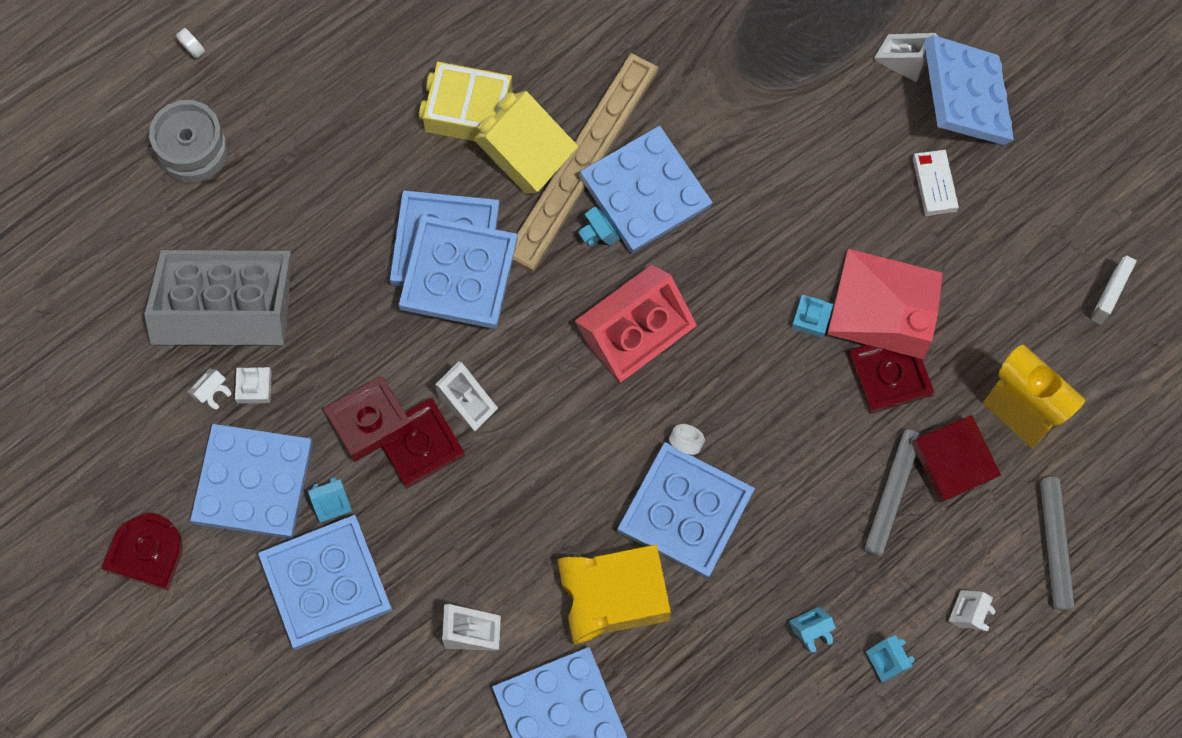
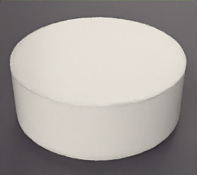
M185 27L176 34L177 40L194 58L198 59L206 52Z
M679 424L673 428L669 441L678 451L694 455L700 452L705 438L697 428L687 424Z

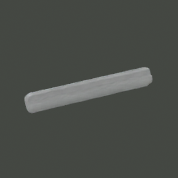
M906 429L902 435L865 545V551L870 554L881 556L884 552L916 455L911 441L921 437V434L916 431Z
M1047 477L1041 480L1040 487L1053 606L1055 610L1066 611L1074 607L1061 484L1059 478Z

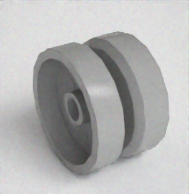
M179 100L167 104L156 113L150 124L149 139L165 172L181 182L198 183L211 178L221 170L227 159L228 144L216 114L207 105L195 100Z

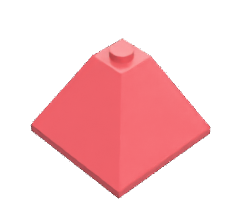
M848 249L827 334L924 359L933 340L939 310L943 273Z

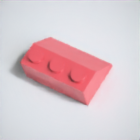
M654 265L647 267L575 320L588 346L620 383L697 326L671 274Z

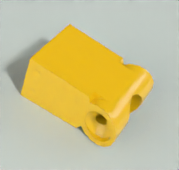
M1020 345L1003 363L999 371L1000 380L982 404L1033 448L1053 426H1058L1072 417L1086 400L1027 346Z
M657 544L597 556L593 559L563 557L557 560L562 587L573 600L568 616L573 645L590 641L605 632H615L670 621L671 611Z

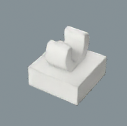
M270 367L236 368L235 401L237 403H270L272 377Z
M210 368L186 392L196 402H205L208 407L216 410L219 406L213 401V394L221 391L226 397L231 395L229 388L221 385L226 378L217 370Z
M961 590L949 622L959 628L988 631L989 626L983 622L986 614L994 615L996 612L994 607L990 605L993 598L985 592Z

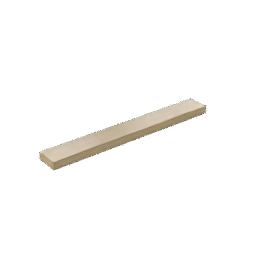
M630 53L575 141L578 148L556 171L519 230L512 263L531 273L535 271L586 189L585 184L579 177L580 171L607 155L656 76L658 66Z

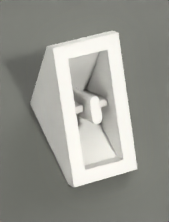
M936 33L888 34L874 59L887 68L917 82L927 65L924 40L932 35H938Z
M460 361L435 384L438 399L473 431H476L498 409Z
M451 604L444 605L442 641L445 649L499 650L501 616Z

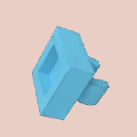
M596 206L585 213L591 223L579 231L585 243L588 242L590 246H593L600 240H603L611 246L621 239L605 214Z
M802 295L792 329L823 338L834 304Z
M331 478V483L320 487L318 484H314L312 489L308 491L320 523L352 512L341 479Z
M817 607L789 621L793 633L804 642V645L811 652L816 651L814 640L820 636L828 645L833 643L830 631L835 630L836 627L832 617L821 607Z
M896 635L883 640L866 651L882 683L911 668V664L915 660L913 656L907 657L902 648L906 642L903 639L898 640Z

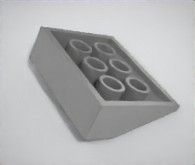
M161 250L145 311L150 344L284 345L288 321L291 251Z

